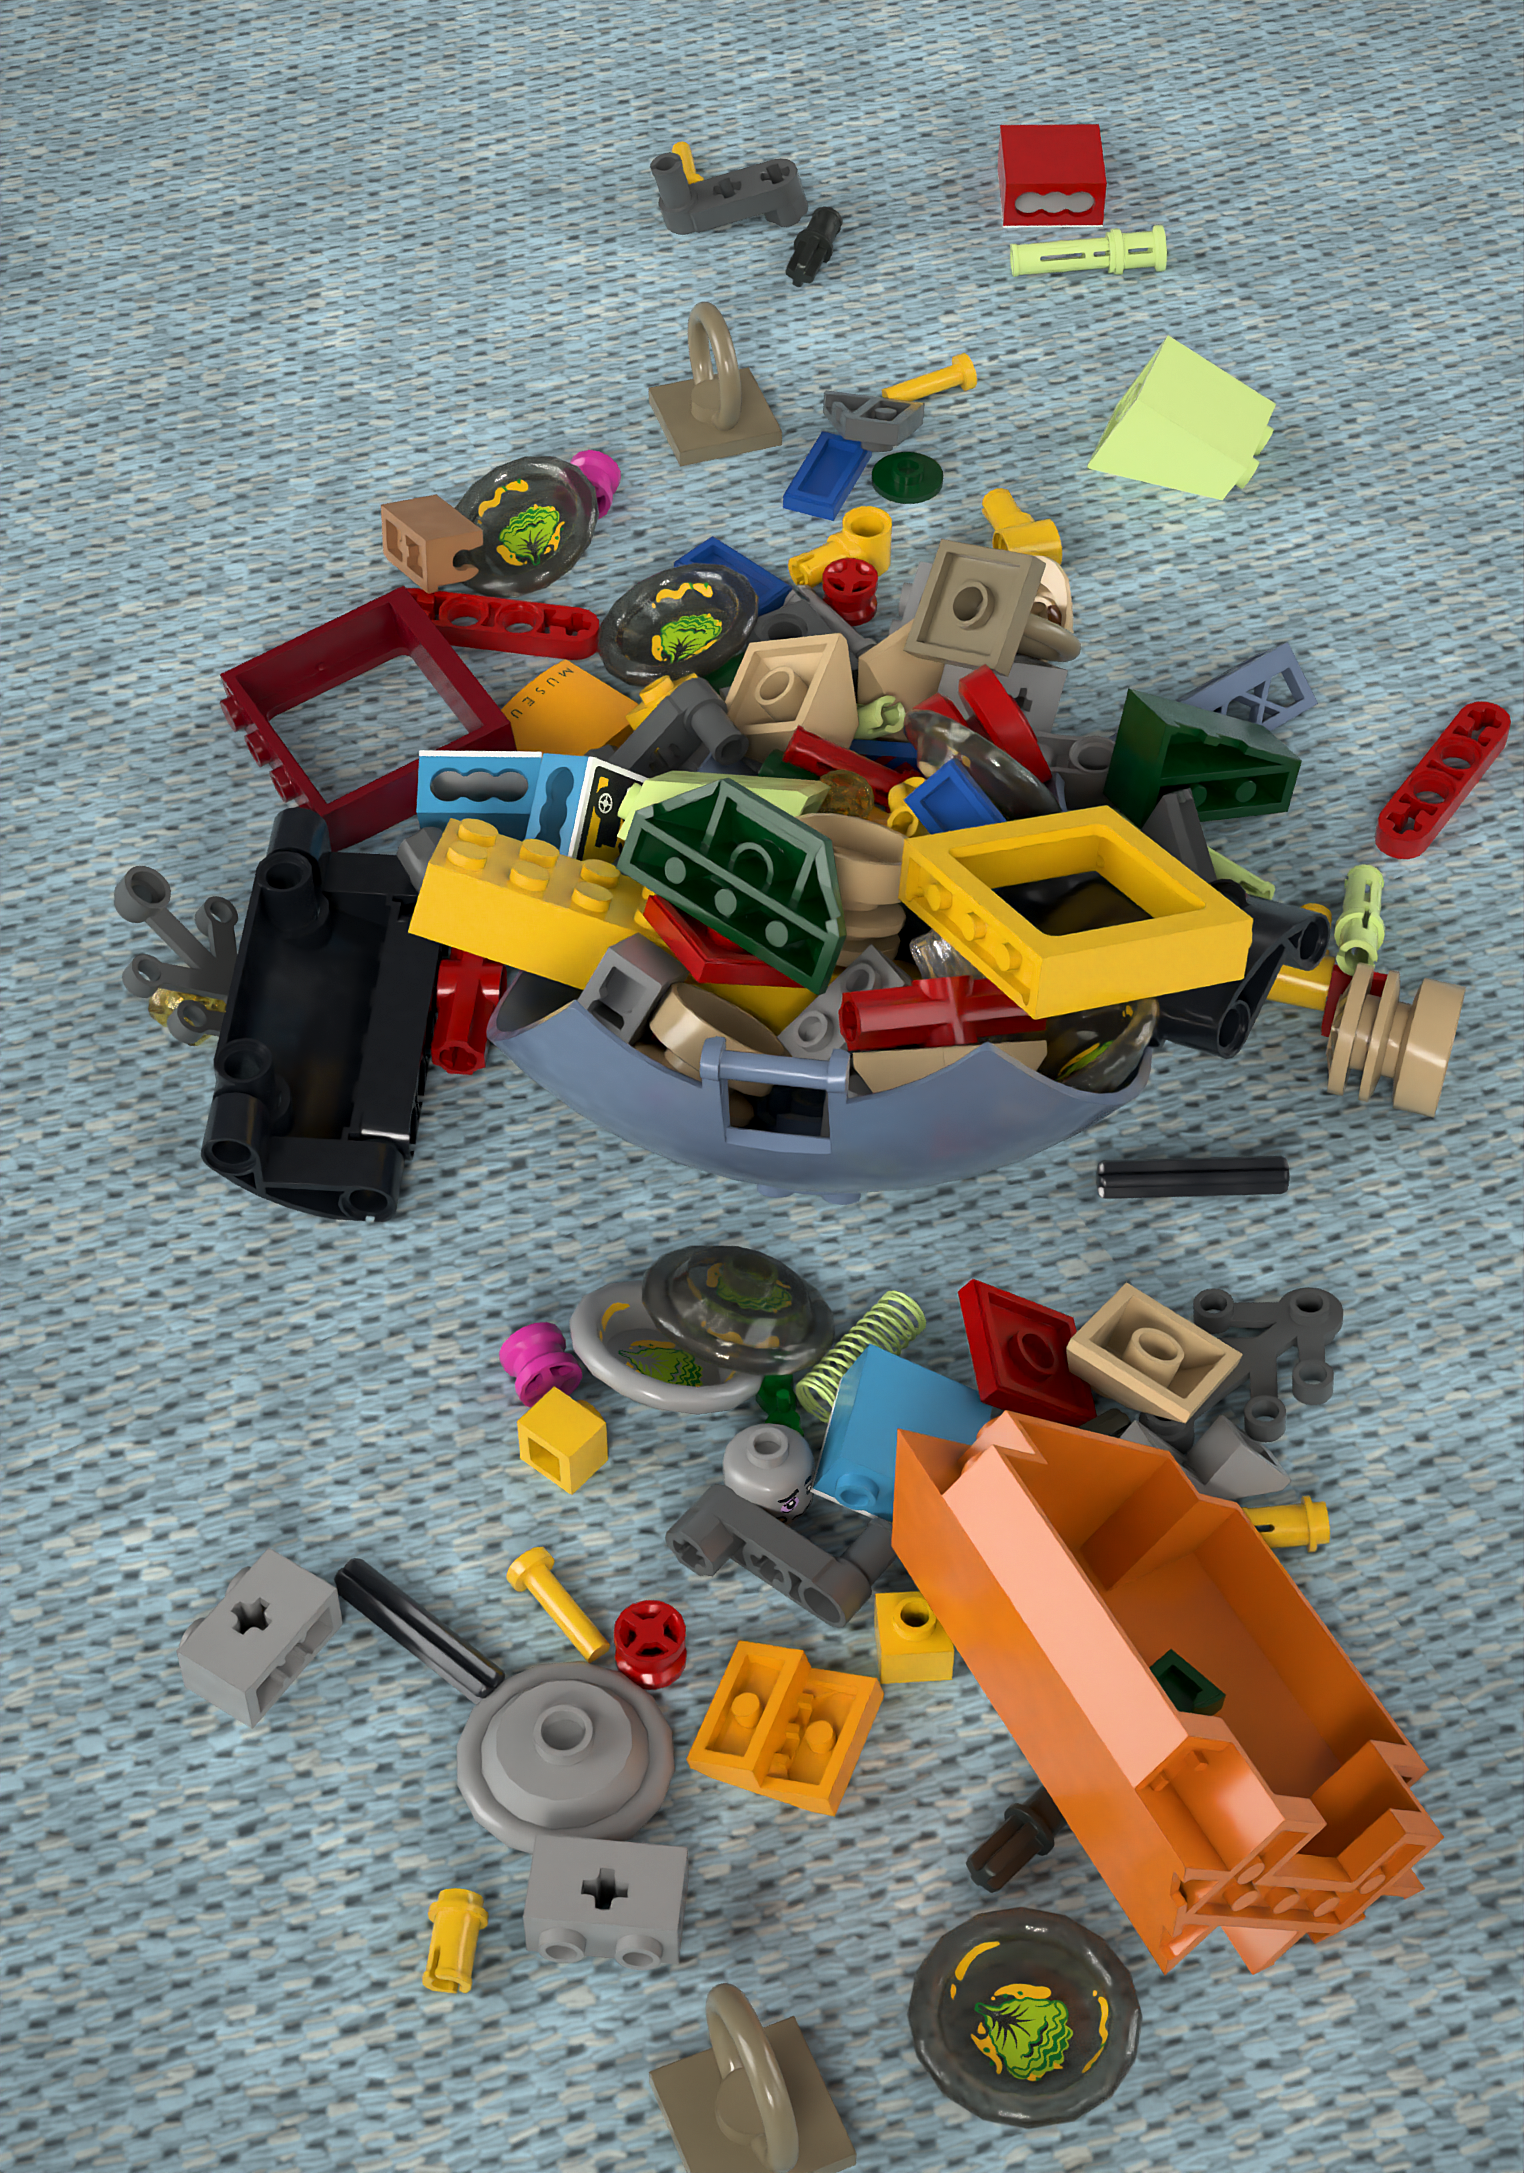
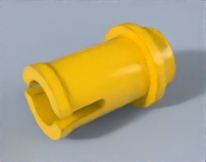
M1308 1495L1302 1496L1301 1503L1255 1508L1241 1507L1254 1526H1270L1268 1531L1259 1532L1270 1549L1306 1546L1309 1553L1316 1552L1318 1544L1330 1543L1329 1517L1325 1501L1312 1502L1311 1497Z
M460 1888L444 1889L439 1892L438 1901L433 1902L429 1906L428 1918L434 1925L426 1971L422 1977V1983L426 1988L438 1992L457 1993L459 1986V1991L464 1994L472 1989L473 1981L471 1977L479 1930L484 1929L489 1921V1914L483 1908L484 1899L478 1893Z

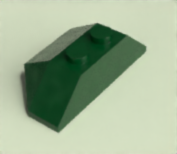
M729 777L635 811L616 869L814 994L821 995L826 993L847 936L832 840Z

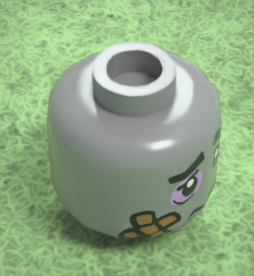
M771 1423L750 1426L736 1434L726 1446L722 1463L725 1486L731 1488L737 1495L754 1503L785 1525L804 1515L813 1501L814 1493L810 1492L815 1471L814 1457L810 1445L798 1431L785 1425Z

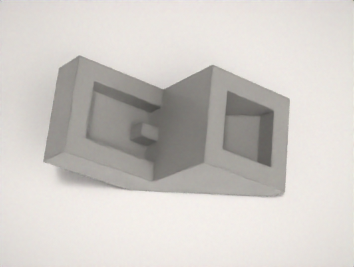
M1222 1415L1217 1418L1186 1455H1183L1136 1420L1132 1422L1119 1438L1170 1451L1200 1494L1230 1500L1283 1491L1291 1482L1290 1477L1269 1449L1250 1438L1246 1432Z

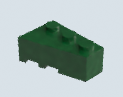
M1128 688L1103 794L1139 829H1142L1164 795L1191 788L1200 822L1288 812L1302 760L1262 725Z

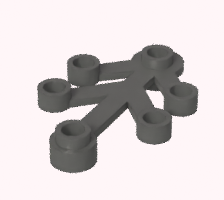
M135 866L131 868L115 887L114 905L116 911L122 918L131 923L146 922L190 968L162 963L154 956L140 954L131 961L122 973V981L126 989L139 998H149L160 988L223 1000L227 1004L237 959L234 925L238 921L236 908L227 899L213 896L208 898L196 912L195 924L202 934L209 937V952L165 907L171 897V889L167 880L158 871L150 867ZM212 914L216 915L221 922L216 920ZM139 971L144 973L150 981L143 978ZM184 1000L169 1015L167 1026L172 1036L178 1041L193 1044L204 1034L219 1037L225 1012L207 1010L198 1001ZM184 1017L190 1019L195 1026L190 1025Z
M1311 1287L1292 1290L1285 1294L1279 1302L1234 1303L1232 1296L1224 1290L1213 1288L1201 1291L1195 1296L1193 1301V1320L1196 1326L1209 1334L1223 1333L1230 1327L1268 1329L1258 1337L1217 1338L1243 1355L1233 1371L1186 1423L1144 1412L1140 1413L1139 1423L1184 1455L1194 1444V1421L1250 1379V1400L1244 1408V1430L1250 1438L1258 1442L1266 1443L1278 1440L1286 1430V1408L1283 1402L1278 1399L1277 1357L1292 1346L1297 1347L1299 1363L1295 1365L1292 1371L1293 1396L1299 1402L1306 1405H1320L1327 1402L1333 1395L1334 1372L1332 1367L1325 1362V1346L1333 1341L1343 1325L1342 1304L1333 1294ZM1215 1309L1220 1310L1221 1312L1209 1313L1206 1311ZM1307 1380H1317V1381H1320L1321 1383H1319V1384H1308V1383H1306L1305 1381H1307ZM1267 1416L1273 1418V1420L1260 1421L1256 1418Z

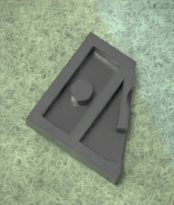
M826 390L824 392L823 414L845 440L860 441L861 448L864 450L888 452L893 450V446H898L923 425L925 403Z

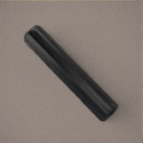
M1283 1156L1103 1160L1098 1163L1096 1170L1097 1191L1099 1197L1103 1199L1283 1194L1287 1192L1290 1181L1288 1162Z
M350 1559L336 1573L334 1582L339 1596L474 1704L477 1705L483 1698L490 1695L505 1680V1673L501 1668L363 1559Z

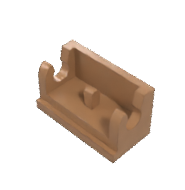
M437 494L381 504L383 554L389 562L428 594L438 592V586L464 582L473 578L478 573V568L472 564L454 567L453 558L460 550L470 551L483 545V530Z

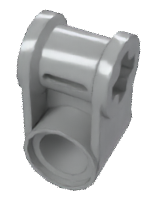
M1034 731L1038 740L1037 744L1050 768L1051 774L1053 775L1058 772L1065 781L1064 795L1067 810H1080L1108 805L1110 808L1115 806L1103 794L1115 745L1114 741L1101 736L1081 737ZM1007 780L1006 791L1011 800L1024 794L1016 790Z

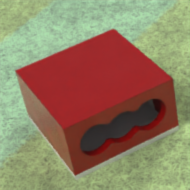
M1099 124L1000 125L997 170L1003 228L1103 227L1107 180Z

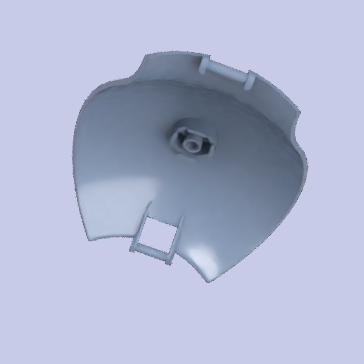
M711 752L696 771L758 776L757 772L741 760L731 765H721L712 757ZM1056 772L1050 780L1030 792L1006 802L1005 807L1001 808L1005 812L1003 817L1006 821L1067 812L1064 795L1065 781L1059 773ZM865 798V799L869 800V802L872 803V804L880 805V804H878V803H876V802H874V801H872V800H870V799H868V798ZM620 855L612 862V865L617 867ZM520 970L498 1002L486 1029L487 1038L529 1078L581 1116L623 1140L684 1166L736 1181L757 1184V1191L764 1196L782 1198L791 1196L794 1193L821 1195L825 1201L838 1205L858 1202L861 1198V1193L910 1190L967 1179L1025 1160L1087 1130L1138 1097L1147 1085L1152 1063V1048L1147 1047L1144 1042L1141 1044L1131 1042L1128 1049L1127 1040L1074 1025L1076 1030L1075 1047L1065 1061L1055 1066L1043 1065L1035 1071L992 1043L986 1042L955 1063L922 1079L890 1090L848 1098L850 1053L843 1049L833 1048L830 1060L826 1061L726 1050L725 1037L716 1036L707 1038L704 1042L700 1060V1078H702V1082L667 1068L639 1052L603 1026L577 1001L583 992L582 989L524 970ZM1108 1041H1115V1047L1122 1046L1118 1051L1120 1054L1117 1056L1119 1059L1117 1063L1119 1064L1113 1067L1101 1082L1093 1085L1091 1088L1080 1091L1068 1086L1070 1079L1074 1085V1077L1083 1079L1082 1076L1075 1075L1081 1072V1069H1077V1067L1069 1075L1066 1074L1063 1078L1054 1081L1066 1073L1069 1068H1065L1061 1072L1060 1070L1070 1060L1093 1045L1100 1043L1098 1047H1101ZM1101 1055V1058L1098 1060L1099 1065L1097 1068H1099V1066L1101 1065L1100 1060L1102 1059L1103 1055ZM728 1080L777 1085L771 1089L769 1094L763 1097L742 1093L753 1106L755 1116L747 1126L730 1127ZM827 1090L830 1137H820Z

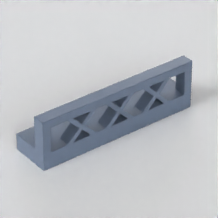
M1288 642L1250 657L1174 700L1223 715L1227 713L1229 701L1234 700L1251 707L1248 722L1262 725L1269 731L1318 704ZM1280 672L1295 700L1294 703L1287 707L1267 701L1271 678ZM1255 687L1254 695L1247 693V691ZM1264 713L1271 715L1268 718L1262 720ZM1117 733L1108 738L1115 742Z

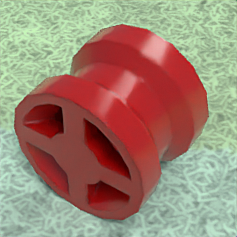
M843 558L829 564L822 574V585L825 592L822 600L850 626H859L869 622L877 612L875 593L878 589V573L876 569L868 562L856 558Z
M643 1600L633 1603L624 1609L615 1621L616 1667L618 1672L623 1673L642 1689L657 1690L667 1687L679 1679L686 1667V1626L682 1615L673 1606L658 1600ZM659 1648L662 1650L661 1653L652 1655L641 1654L645 1649Z

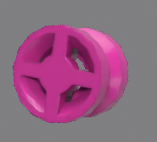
M580 451L572 457L566 470L567 476L564 477L558 490V500L570 515L600 519L610 509L613 494H615L621 481V471L617 463L610 456L600 451Z
M539 1322L522 1327L510 1335L499 1351V1360L504 1370L510 1376L517 1378L515 1381V1391L521 1402L528 1407L534 1406L554 1386L569 1396L579 1386L582 1379V1369L578 1361L572 1354L564 1352L566 1349V1339L561 1330L553 1323Z

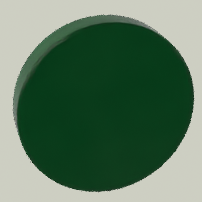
M898 452L883 457L874 465L871 481L874 490L883 498L895 503L916 504L930 500L940 492L943 486L944 475L941 466L932 458L915 452Z

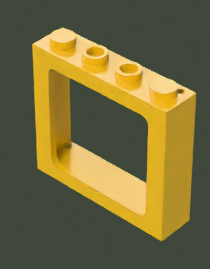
M1108 805L904 839L898 899L1034 1020L1244 979L1248 949L1252 943L1253 918ZM1097 871L1154 919L1062 936H1049L1040 932L991 889Z

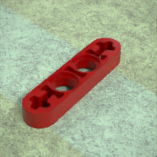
M406 588L451 646L566 660L588 658L595 654L600 647L599 619L596 614L587 609L445 591L428 594L420 588ZM436 614H439V620H436ZM461 617H471L478 620V622L469 626H456L451 623ZM522 623L533 627L530 631L523 633H513L506 630L511 625ZM545 627H549V633H545ZM573 632H578L577 636H572Z
M1476 701L1467 704L1459 711L1381 810L1374 836L1375 844L1381 852L1397 859H1412L1426 851L1505 748L1511 719L1504 708L1487 701ZM1483 726L1486 727L1479 735L1478 742L1471 738L1473 730L1478 731ZM1459 758L1468 762L1470 767L1456 769L1447 766L1442 760ZM1420 792H1433L1440 795L1444 801L1440 803H1427L1418 799L1416 794ZM1408 818L1414 819L1413 830L1408 829L1403 834H1400L1399 832L1408 823Z

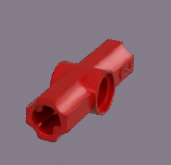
M454 947L451 949L450 959L443 958L441 960L437 982L438 1017L434 1027L433 1041L431 1042L432 1064L440 1066L447 1073L472 1075L478 1069L486 1068L491 1042L487 1038L486 1029L492 1013L507 990L506 964Z
M972 975L911 981V986L845 992L842 993V1004L838 1010L840 1033L847 1043L848 1051L897 1048V1046L917 1044L918 1049L978 1043V1037L1046 1030L1047 1018L1034 1020L988 978L972 980Z

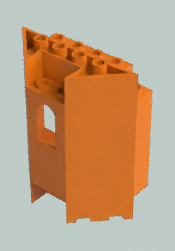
M1008 1410L988 1421L979 1430L976 1441L972 1445L897 1429L891 1547L1164 1975L1172 1970L1218 1926H1221L1251 1974L1254 1975L1274 1965L1275 1961L1306 1933L1313 1943L1316 1944L1364 1920L1366 1916L1363 1912L1381 1895L1399 1896L1406 1899L1425 1889L1411 1868L1434 1848L1444 1836L1410 1790V1787L1429 1771V1768L1237 1502L1200 1494L1170 1451ZM1172 1649L1226 1694L1222 1709L1212 1716L1178 1711L1149 1667L1167 1651Z

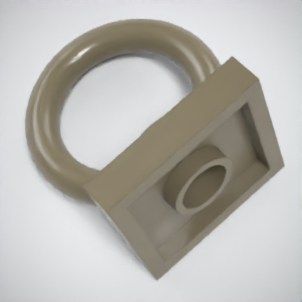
M710 302L697 303L690 312L687 331L693 379L648 388L649 404L680 467L781 446L782 430L749 367L739 369L733 341L721 312ZM709 341H710V343H711V347H712V350H713V354H714V358H715L716 367H717V373H718V374H714V372H713V367H712V362H711V356H710Z
M941 539L903 651L916 658L976 670L986 664L994 674L1008 677L1016 653L1048 661L1069 662L1079 656L1081 644L1078 638L1067 629L1030 613L1047 563L1033 555Z
M721 1983L714 1986L707 1995L705 2005L712 2048L649 2072V2084L686 2172L837 2173L855 2166L857 2153L795 2016L763 2027L749 2000L740 1989L729 1983Z

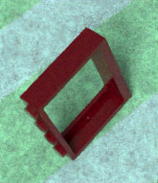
M404 585L220 674L227 698L220 701V706L229 725L234 732L242 729L246 731L247 735L244 736L246 745L259 767L267 764L271 766L273 770L269 771L272 783L284 803L294 799L298 805L297 807L310 809L318 813L326 821L329 829L331 852H338L358 844L417 814L419 758L327 804L269 723L275 716L395 657L406 655L414 660L469 732L434 751H517L511 722Z

